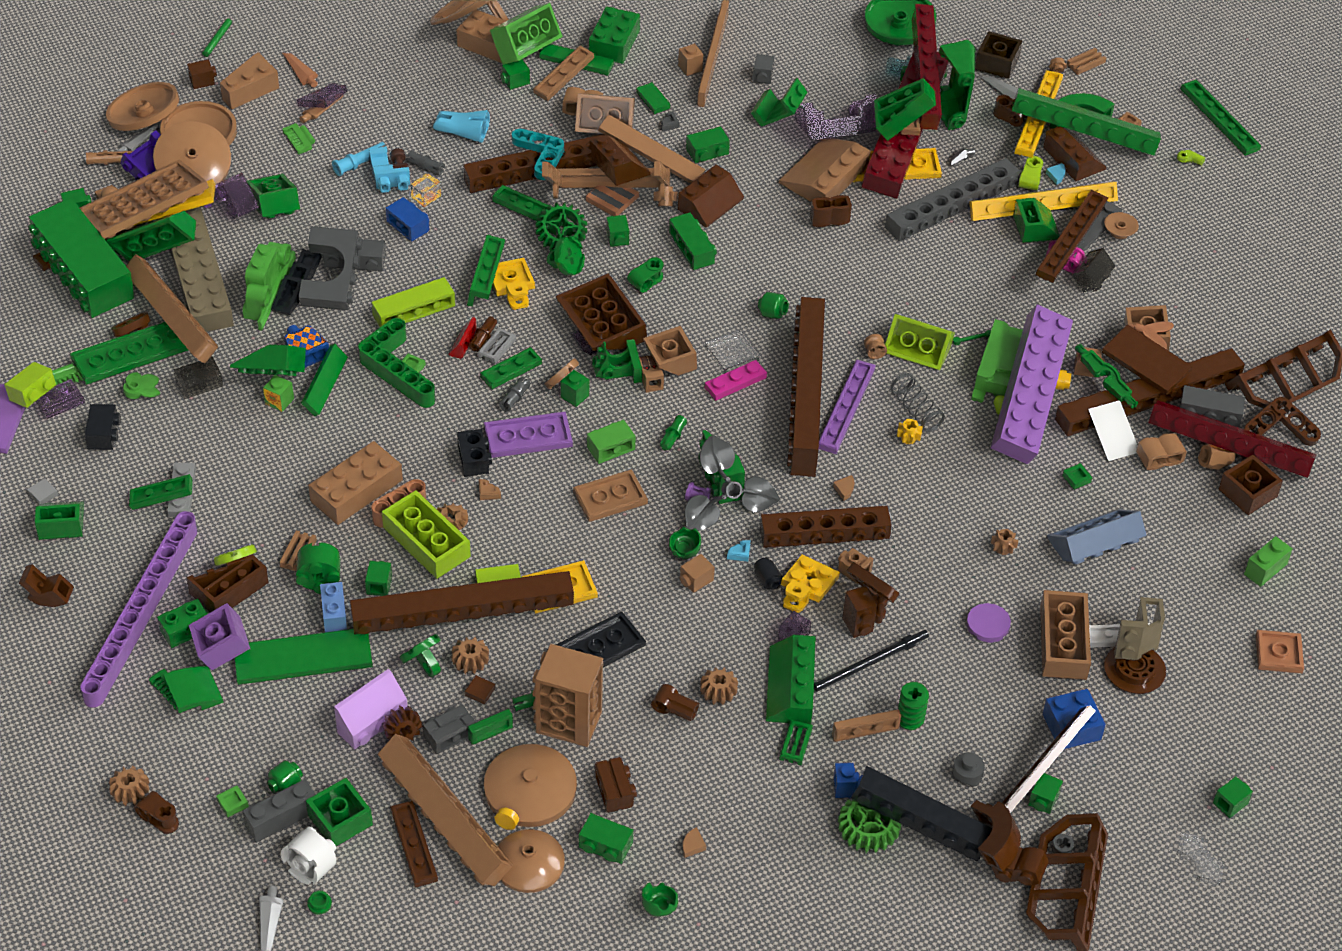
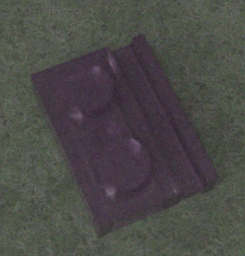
M72 379L55 385L35 402L46 418L49 419L84 404L85 399Z

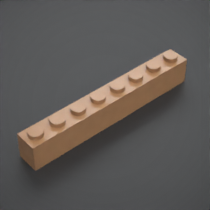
M395 734L378 753V756L383 761L382 765L396 776L394 780L409 792L407 796L422 808L420 812L435 824L433 826L434 829L448 840L447 845L461 856L460 861L463 865L471 868L475 873L473 875L475 880L482 885L496 886L513 867L512 863L407 737Z

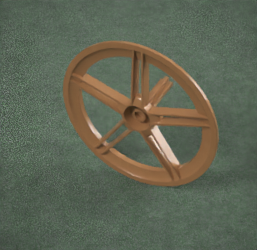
M451 0L432 16L430 23L431 25L452 22L485 4L488 5L495 17L506 21L509 19L497 0Z

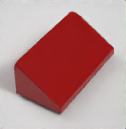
M472 317L463 326L449 352V356L459 359L464 357L469 347L468 344L476 334L475 317Z

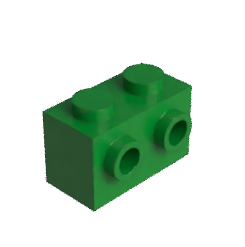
M198 598L191 602H186L182 606L157 617L160 632L169 646L174 648L193 639L189 625L207 615V612Z

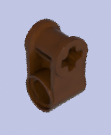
M999 95L996 98L993 115L1012 126H1021L1023 119L1028 116L1012 111L1014 99L1008 95Z
M151 791L134 807L135 812L141 819L150 823L164 834L173 833L179 827L175 806L155 791Z

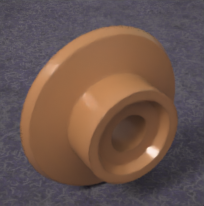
M1123 212L1112 213L1104 221L1106 229L1117 239H1125L1135 234L1139 229L1138 221L1132 215Z

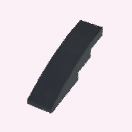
M302 249L297 262H293L289 274L284 276L271 307L272 311L286 315L292 314L300 302L301 280H312L321 261V253H311L309 250Z

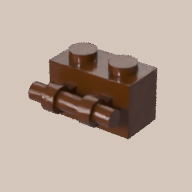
M866 585L846 591L842 619L853 638L865 636L873 632L874 623H882L886 616L885 607L888 600L879 594L872 596Z

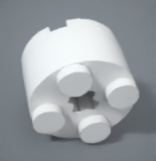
M309 826L302 830L281 850V859L283 863L288 862L291 867L288 871L298 881L307 885L311 882L316 884L335 866L336 856L334 851L336 846L331 840H325L314 828Z

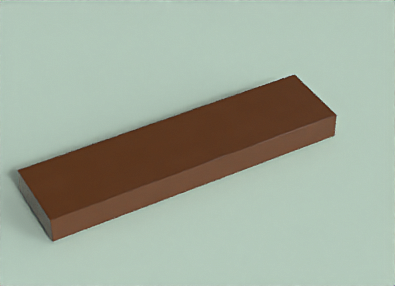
M413 801L390 806L415 888L438 882V876Z

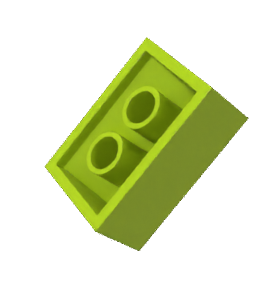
M895 314L885 343L887 354L941 370L950 351L955 332Z

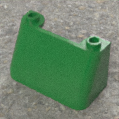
M969 40L941 45L939 48L940 56L945 57L952 66L949 85L940 86L941 120L948 130L961 128L967 119L975 79V47Z

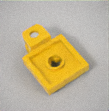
M525 258L499 262L492 285L497 296L507 295L509 306L514 310L528 307V290L535 289V282Z
M802 554L782 578L781 585L786 587L783 607L799 613L808 605L809 599L820 603L838 580L840 572ZM791 602H796L798 605H792Z

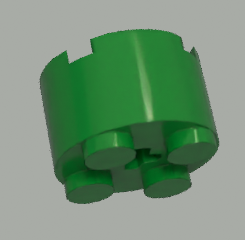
M312 543L301 547L297 552L296 583L307 589L314 590L317 594H321L320 584L339 582L341 558L338 549L327 543H319V546H312Z

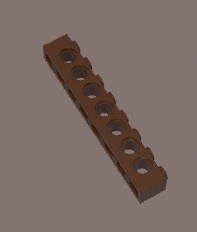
M601 135L564 142V153L556 169L597 166L592 160L590 140ZM528 150L463 164L464 180L470 193L537 179L534 175V167L541 152ZM547 157V158H545V160H553V159H554V158H552V157Z

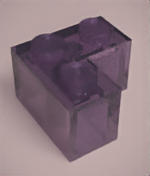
M242 172L215 184L214 199L219 204L226 203V211L233 219L259 208Z

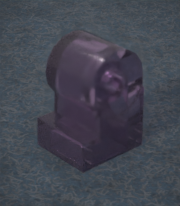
M793 611L779 627L778 642L792 635L808 636L811 633V621Z

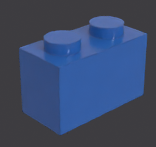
M402 197L386 207L387 222L411 242L429 231L428 215L419 210L414 203L409 202L406 198Z

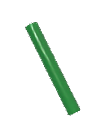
M226 18L202 52L205 57H209L232 24L231 19Z

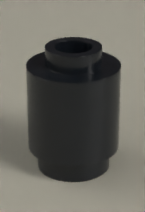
M763 557L755 562L754 572L763 587L767 590L778 588L781 585L783 576L774 562L767 557Z

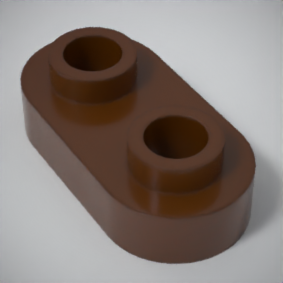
M148 312L139 313L114 325L111 330L114 337H121L130 334L135 329L141 330L148 327L151 319Z

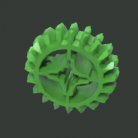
M847 800L845 806H842L840 809V815L838 816V829L842 833L843 840L848 839L847 843L849 846L855 844L857 851L860 848H864L866 853L869 849H873L876 853L878 848L885 851L887 845L892 846L894 840H897L899 830H901L900 823L854 800ZM852 818L855 819L856 824L859 825L857 828L853 824ZM882 818L887 823V828L883 825Z

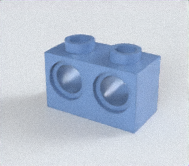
M342 582L320 584L325 633L347 630Z

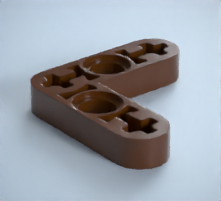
M1285 397L1274 399L1244 427V430L1252 431L1258 425L1259 428L1256 434L1264 436L1278 422H1281L1302 443L1308 446L1315 445L1321 437L1319 428ZM1277 406H1284V409H1277ZM1263 415L1269 416L1272 419V423H1264L1261 417ZM1297 417L1300 419L1301 425H1293L1290 418ZM1308 434H1314V437H1307Z
M855 562L846 570L861 587L866 585L872 596L879 594L891 603H894L900 595L893 587Z

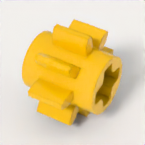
M906 419L903 423L899 422L897 437H901L902 443L913 444L916 440H921L923 426H918L917 420Z

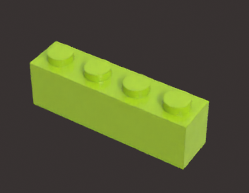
M443 277L372 301V315L379 327L393 318H400L405 323L454 307L455 292L446 278Z

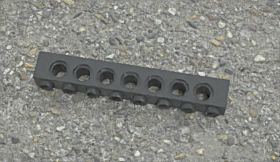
M1004 158L888 213L885 228L898 241L909 238L951 216L970 209L969 201L989 199L1001 194L1003 191L1014 188L1018 185L1020 170L1007 158Z

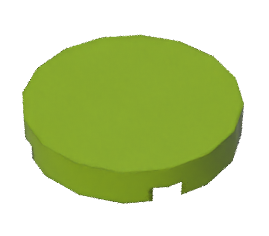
M253 544L214 557L215 566L222 565L256 553L257 550Z

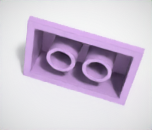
M389 669L334 706L337 733L354 750L368 743L377 733L384 731L382 728V723L385 722L384 715H390L391 709L396 711L399 705L403 708L407 707V698Z

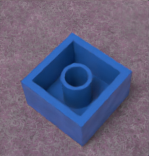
M1088 689L1047 698L1045 701L1042 715L1054 739L1080 708L1091 706L1095 710L1094 714L1064 749L1102 740L1106 724Z

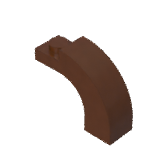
M976 800L971 805V808L978 821L993 828L989 837L978 847V850L986 864L1003 872L1013 861L1019 850L1021 842L1020 830L1010 811L1003 803L998 801L992 806L989 803L984 804Z

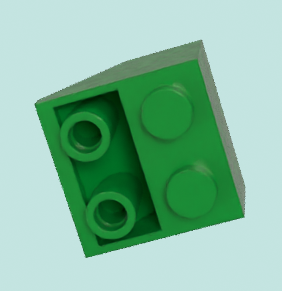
M1036 198L1016 199L1013 217L1022 243L1058 240L1060 235L1049 208Z
M84 501L37 505L35 510V526L39 540L83 537Z

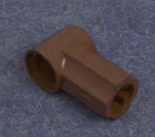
M669 684L661 685L651 701V706L655 711L661 714L670 712L689 721L694 720L700 705L699 702L680 695L677 689Z

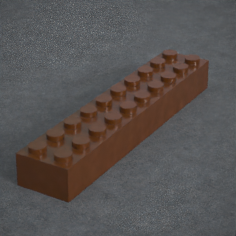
M801 297L800 305H796L795 317H799V319H795L794 331H798V333H794L793 345L797 346V348H793V361H796V363L793 362L792 376H796V378L792 377L791 389L795 393L791 392L790 405L794 406V408L790 407L789 420L793 423H789V437H792V439L789 438L788 453L792 454H788L787 467H791L790 475L816 477L819 451L825 298Z

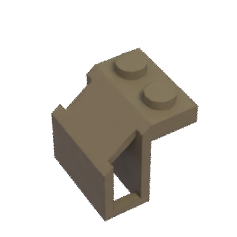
M1141 597L1136 621L1121 620L1114 651L1116 659L1138 660L1142 657V654L1152 649L1154 651L1158 650L1165 620L1163 599ZM1146 604L1157 605L1153 623L1148 625Z

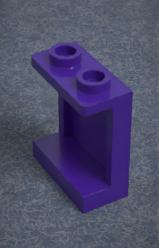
M157 130L151 133L149 141L130 154L126 152L122 154L120 164L135 180L156 171L153 153L155 144L161 136Z

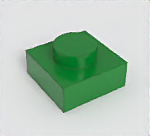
M1081 463L1063 470L1062 476L1074 490L1092 482V476Z

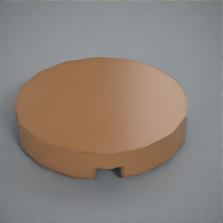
M574 358L544 385L548 389L553 388L575 369L579 362Z

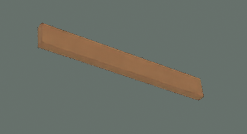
M723 0L721 3L698 90L697 105L699 107H705L729 15V0Z

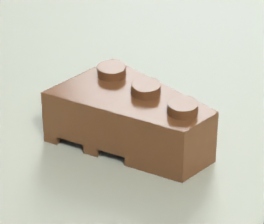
M257 52L220 82L222 100L231 109H234L279 89L278 71Z

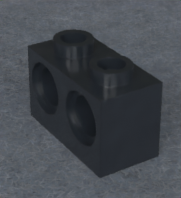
M482 429L457 432L458 450L464 477L489 474L492 456L491 452L486 450L489 449L488 438L483 436Z

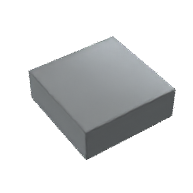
M46 479L27 489L28 494L38 504H45L58 496L57 490Z

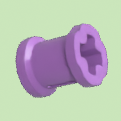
M690 482L686 490L685 500L689 501V499L696 495H704L709 499L711 488H702Z

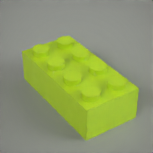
M417 490L382 511L383 528L436 579L471 557L470 540Z

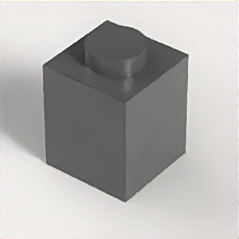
M756 54L753 82L771 84L775 56Z

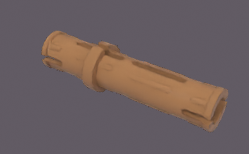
M103 150V152H86L87 165L121 163L122 154L125 152L130 154L133 151L108 152Z

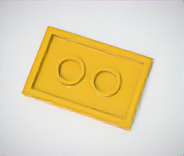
M584 560L522 576L527 577L570 571L574 590V603L598 598V592ZM559 607L547 608L545 610H534V612L536 614Z

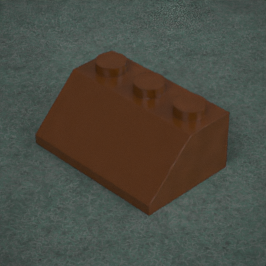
M1059 126L1046 131L1043 148L1058 164H1064L1066 172L1075 181L1106 170L1107 167L1067 128Z
M601 135L590 140L592 160L616 186L651 175L650 171L626 145L609 135Z
M714 165L678 193V210L684 214L691 213L699 221V224L707 228L744 199V195L731 173L718 165Z

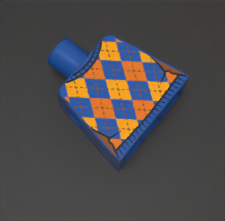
M297 325L288 327V334L284 336L285 345L306 348L305 368L323 360L329 348L327 340L311 326H305L301 329Z

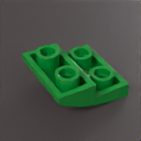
M208 666L183 668L163 674L179 713L198 706L205 710L224 703Z

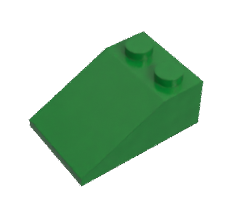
M283 173L246 181L257 211L262 217L273 218L276 217V214L295 213V210H300L297 187Z

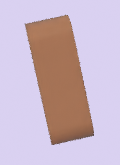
M413 479L373 502L372 518L374 525L383 528L382 511L413 491L417 490L426 499L425 483L422 480Z

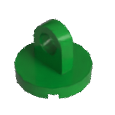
M573 236L562 237L557 241L555 249L550 251L546 261L551 267L558 268L566 276L579 274L585 262V255L581 251L583 247L578 239Z
M434 634L400 655L399 659L405 664L416 657L426 674L433 678L441 673V668L429 648L440 642L441 639L438 634Z

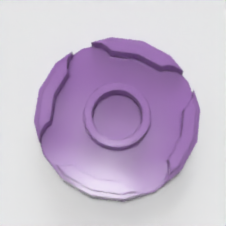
M984 603L971 609L968 613L966 625L970 634L977 636L978 640L992 643L998 642L1004 636H1007L1006 634L1010 630L1011 619L1009 614L1000 606Z

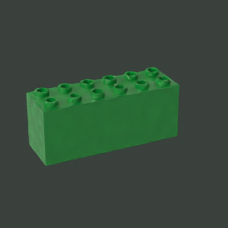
M72 198L29 216L30 225L28 229L32 235V246L35 250L38 249L44 262H49L52 272L55 275H59L62 285L69 288L72 298L79 301L83 312H87L91 318H94L134 299L130 270Z

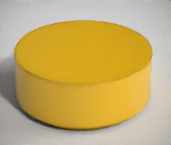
M500 808L495 815V822L501 828L513 830L519 822V817L516 812L509 808Z

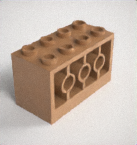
M550 644L548 651L543 652L540 661L541 667L539 670H535L532 680L535 683L533 710H536L533 723H536V733L588 747L602 714L603 658Z

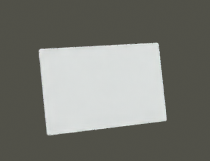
M1120 401L1088 409L1108 461L1137 453L1138 445Z

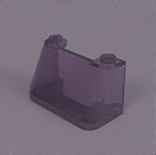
M876 94L866 95L863 100L852 102L848 108L849 117L827 120L824 119L823 111H818L813 107V102L802 104L794 113L796 123L814 141L875 132L877 130L874 100L877 99Z

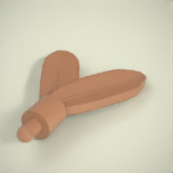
M1167 321L1151 323L1145 326L1138 323L1136 325H1129L1165 349H1167L1166 341L1158 333L1168 332L1174 327L1173 323Z

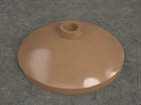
M534 829L516 831L505 837L498 845V848L513 865L500 881L515 891L534 893L545 890L560 878L564 870L565 856L561 845L554 837L543 831Z

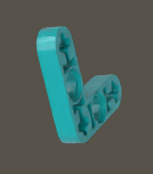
M516 129L512 132V144L514 146L541 152L534 167V175L539 180H546L542 177V162H549L556 168L564 153V141L558 137L526 129ZM534 141H542V143L536 144ZM547 157L554 158L553 160H545Z

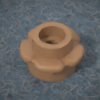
M1059 57L1053 58L1049 65L1050 71L1062 73L1067 67L1065 60Z

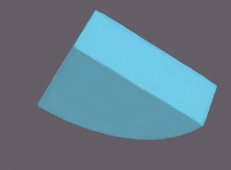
M1060 163L1047 168L1046 174L1057 185L1062 182L1066 169L1064 164Z
M751 540L740 541L739 544L731 547L728 551L727 559L748 561Z

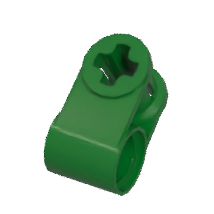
M656 257L648 259L629 273L627 281L641 293L647 292L651 287L663 280V261Z

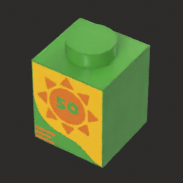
M274 375L263 387L265 404L281 412L294 400L292 382Z

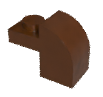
M33 564L25 567L19 584L29 592L27 599L37 605L58 607L67 604L74 588L61 574L46 577Z

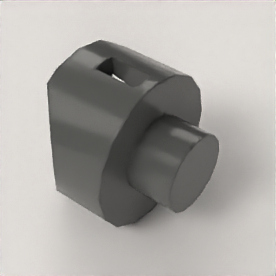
M971 752L962 753L954 761L952 776L966 785L975 787L982 781L985 770L984 761L977 754Z

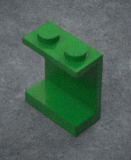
M796 78L782 99L778 100L771 89L765 90L751 111V114L761 127L794 115L808 92L798 78Z

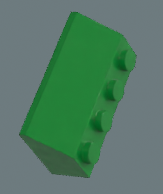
M181 211L107 239L106 242L129 261L135 254L146 258L194 241L196 220L185 211Z
M792 635L770 646L766 722L790 723L791 720L811 724L816 636Z

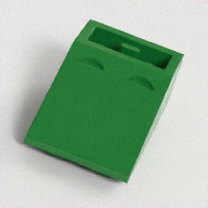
M267 345L230 364V368H237L238 373L297 376V372H305L306 348L289 345Z
M702 430V439L699 440L700 449L711 436L706 430ZM735 454L733 465L728 469L722 470L730 480L740 483L742 489H744L745 470L739 456ZM704 470L706 480L711 483L712 496H721L723 494L722 485L725 479L720 475L719 471L709 474ZM743 493L736 499L727 497L726 499L719 500L718 503L723 504L741 500Z

